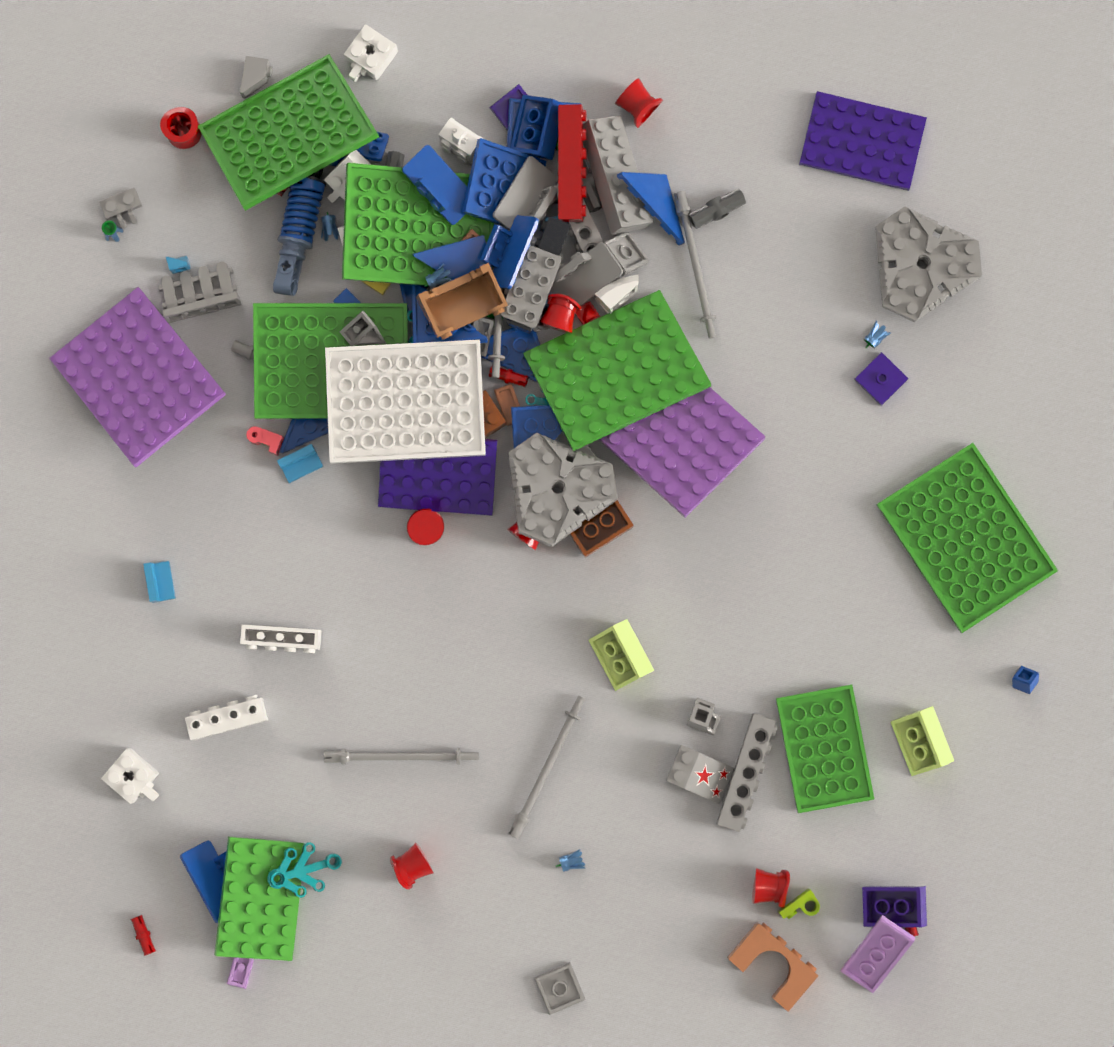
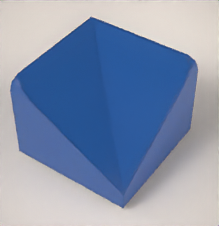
M1021 666L1012 678V687L1031 694L1039 682V672Z

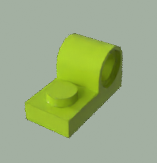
M808 888L786 904L784 908L779 909L777 912L783 919L786 917L790 919L798 913L796 911L798 908L806 915L814 916L820 910V903L811 889ZM807 901L814 902L815 907L813 910L807 911L805 909Z

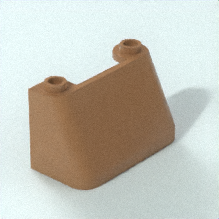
M489 263L437 288H433L430 292H422L416 297L436 337H441L442 340L452 336V331L492 313L496 316L505 312L504 308L508 306Z

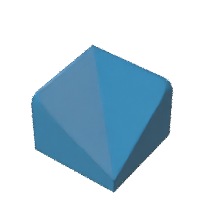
M187 256L176 259L166 257L172 274L191 269Z

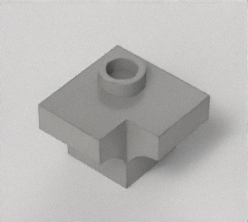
M696 698L687 726L714 736L721 716L714 713L715 704Z

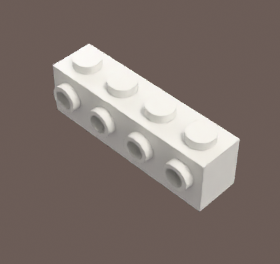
M242 625L240 644L246 645V649L257 650V646H265V650L276 651L277 647H281L286 652H296V649H304L303 653H315V650H320L322 631L316 629Z
M257 695L245 698L246 702L238 703V700L228 702L227 707L220 708L217 705L209 707L208 712L201 713L200 710L190 712V716L185 718L190 740H197L268 721L263 698H257Z

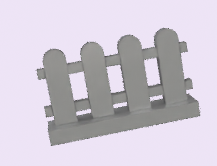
M219 262L216 265L217 271L210 273L206 266H202L198 269V276L192 277L188 271L181 272L179 275L180 280L173 282L170 276L162 277V285L158 286L160 292L163 291L166 302L162 303L165 320L168 323L241 305L237 286H232L230 274H233L232 267L228 268L225 262ZM218 277L221 289L214 290L212 279ZM200 282L202 293L196 295L193 283ZM182 287L184 298L177 300L175 288Z

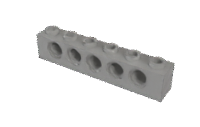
M558 184L554 185L553 187L558 190ZM558 192L555 195V204L558 203ZM587 206L586 217H583V222H567L571 224L568 234L570 237L574 236L576 241L574 246L577 252L586 253L589 249L603 242ZM587 232L590 236L587 239H582L579 234Z
M755 713L752 714L716 822L717 825L737 832L745 828L747 823L745 814L747 810H751L754 801L751 799L753 792L757 791L760 782L757 781L759 773L762 774L766 763L763 762L765 754L769 755L772 744H769L771 736H775L778 728L775 725V720ZM759 730L765 734V739L762 742H758L755 739V733ZM752 749H756L759 752L757 760H751L749 757V752ZM747 767L753 771V776L749 779L743 776V770ZM740 786H744L747 789V794L744 797L737 795V789ZM733 805H739L741 808V812L737 816L731 814L730 810Z

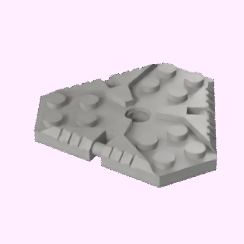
M903 207L875 227L878 264L881 263L882 268L879 270L882 307L910 321H917L945 302L946 297L950 296L951 298L982 276L978 240L955 231L946 225L944 227L940 226L937 221L921 215L912 209ZM934 231L940 234L939 238L932 236ZM923 261L926 264V268H919L917 262ZM894 262L895 268H889V263ZM940 285L945 289L942 292L938 289Z
M535 433L508 452L512 488L516 492L514 503L518 533L553 547L582 526V521L585 519L589 521L618 499L613 464L595 458L580 450L577 452L573 451L570 446L539 433ZM567 456L574 459L573 463L566 460ZM559 488L562 492L557 494L552 489ZM523 489H529V492L523 493ZM576 509L580 511L579 515H576L574 512Z

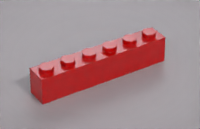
M581 104L558 105V220L563 222H583V217H586V205H583V198H586V186H583V179H586V167H583V160H586L587 153L586 148H583V141H586L587 133L586 129H583V122L587 120L586 110H583Z

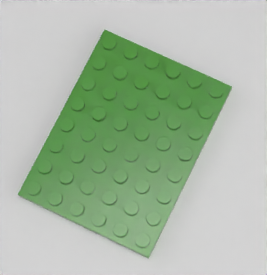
M330 54L198 125L245 211L379 138L377 131Z
M347 163L342 280L425 286L428 284L426 277L429 274H433L436 270L413 257V253L461 241L470 229H473L479 236L484 235L487 242L494 223L465 214L455 225H451L439 211L431 206L429 200L418 192L417 187L402 172V167ZM454 172L468 186L470 174Z
M660 290L614 310L611 314L608 313L573 329L572 333L560 335L523 353L573 451L711 387L708 376Z
M253 303L254 419H328L325 348L350 346L340 331L362 311L376 325L387 344L408 343L407 303Z
M971 443L876 504L960 633L965 632L1058 572V569L974 443Z

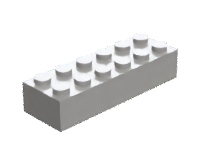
M621 115L590 119L583 124V129H586L587 138L586 141H583V145L586 148L587 158L610 233L614 235L643 230L653 223L652 216L643 207L645 204L640 198H635L627 189L628 185L623 179L619 180L617 178V174L621 172L638 173Z

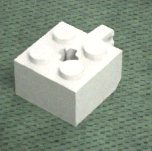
M365 24L344 53L345 60L350 62L351 68H353L348 75L349 78L356 82L361 75L365 76L367 74L375 80L379 79L398 52L396 44Z
M451 117L439 133L441 148L448 154L452 152L457 155V159L460 162L472 165L477 139L482 137L476 135Z
M357 150L349 153L324 179L333 189L327 197L332 203L339 196L345 200L347 163L371 165Z
M126 748L101 778L130 804L135 803L139 797L144 798L145 795L152 801H155L159 796L152 789L154 786L152 781L159 774L158 771L131 748ZM133 772L134 775L132 776H134V778L128 780L127 777L129 776H127V774Z

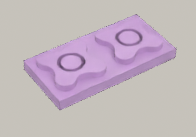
M882 915L843 965L841 972L874 993L913 944L916 937Z

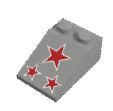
M680 745L666 781L719 804L734 768Z

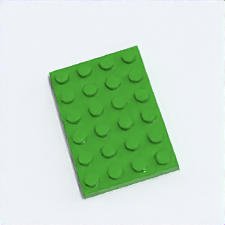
M853 685L776 698L797 813L874 800Z
M228 836L215 956L293 960L300 898L285 887L279 889L271 887L268 884L267 877L270 871L279 868L285 857L284 851L287 848H293L297 851L296 858L291 860L286 871L293 870L303 852L302 847L304 843ZM292 850L288 852V857L293 856ZM276 875L274 877V881L278 882L280 880V876ZM296 877L288 879L297 886L301 885V880ZM301 888L297 890L298 895H300Z

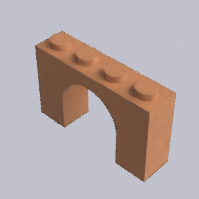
M757 922L727 958L744 972L753 960L765 951H776L784 955L789 966L788 975L771 997L789 1012L819 976L815 973L817 968L809 961L806 964L801 961L802 955L794 948L790 951L785 947L787 942L779 935L775 938L771 934L772 929L764 922L762 925Z

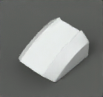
M639 275L628 276L611 282L595 293V301L606 314H611L612 311L620 308L637 292Z

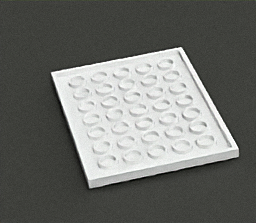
M480 340L325 348L330 464L486 456Z

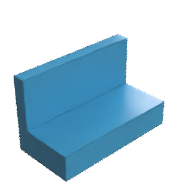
M312 444L277 460L288 483L323 467Z
M170 562L143 564L149 601L155 603L176 599Z

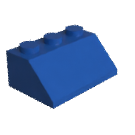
M523 95L510 148L537 158L553 160L558 139V105L566 104L551 98Z

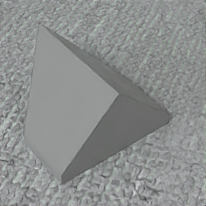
M364 311L358 314L340 331L350 346L387 344L376 325Z

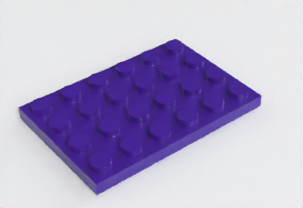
M817 91L799 165L909 191L927 117Z
M485 439L486 456L380 461L378 507L410 510L432 509V511L492 516L498 440Z

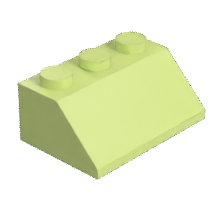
M627 619L589 639L615 691L654 671Z
M933 706L891 721L911 776L940 768L954 761Z

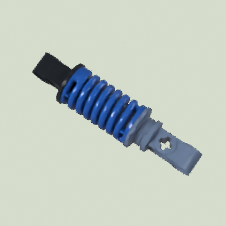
M323 168L290 186L291 191L288 194L286 212L282 221L283 226L277 239L283 246L279 251L280 260L273 283V291L276 294L295 296L297 293L302 263L306 258L304 254L306 249L313 248L312 243L315 231L312 229L316 228V223L314 222L318 221L316 215L320 212L317 208L321 207L319 201H322V195L327 185L321 179Z

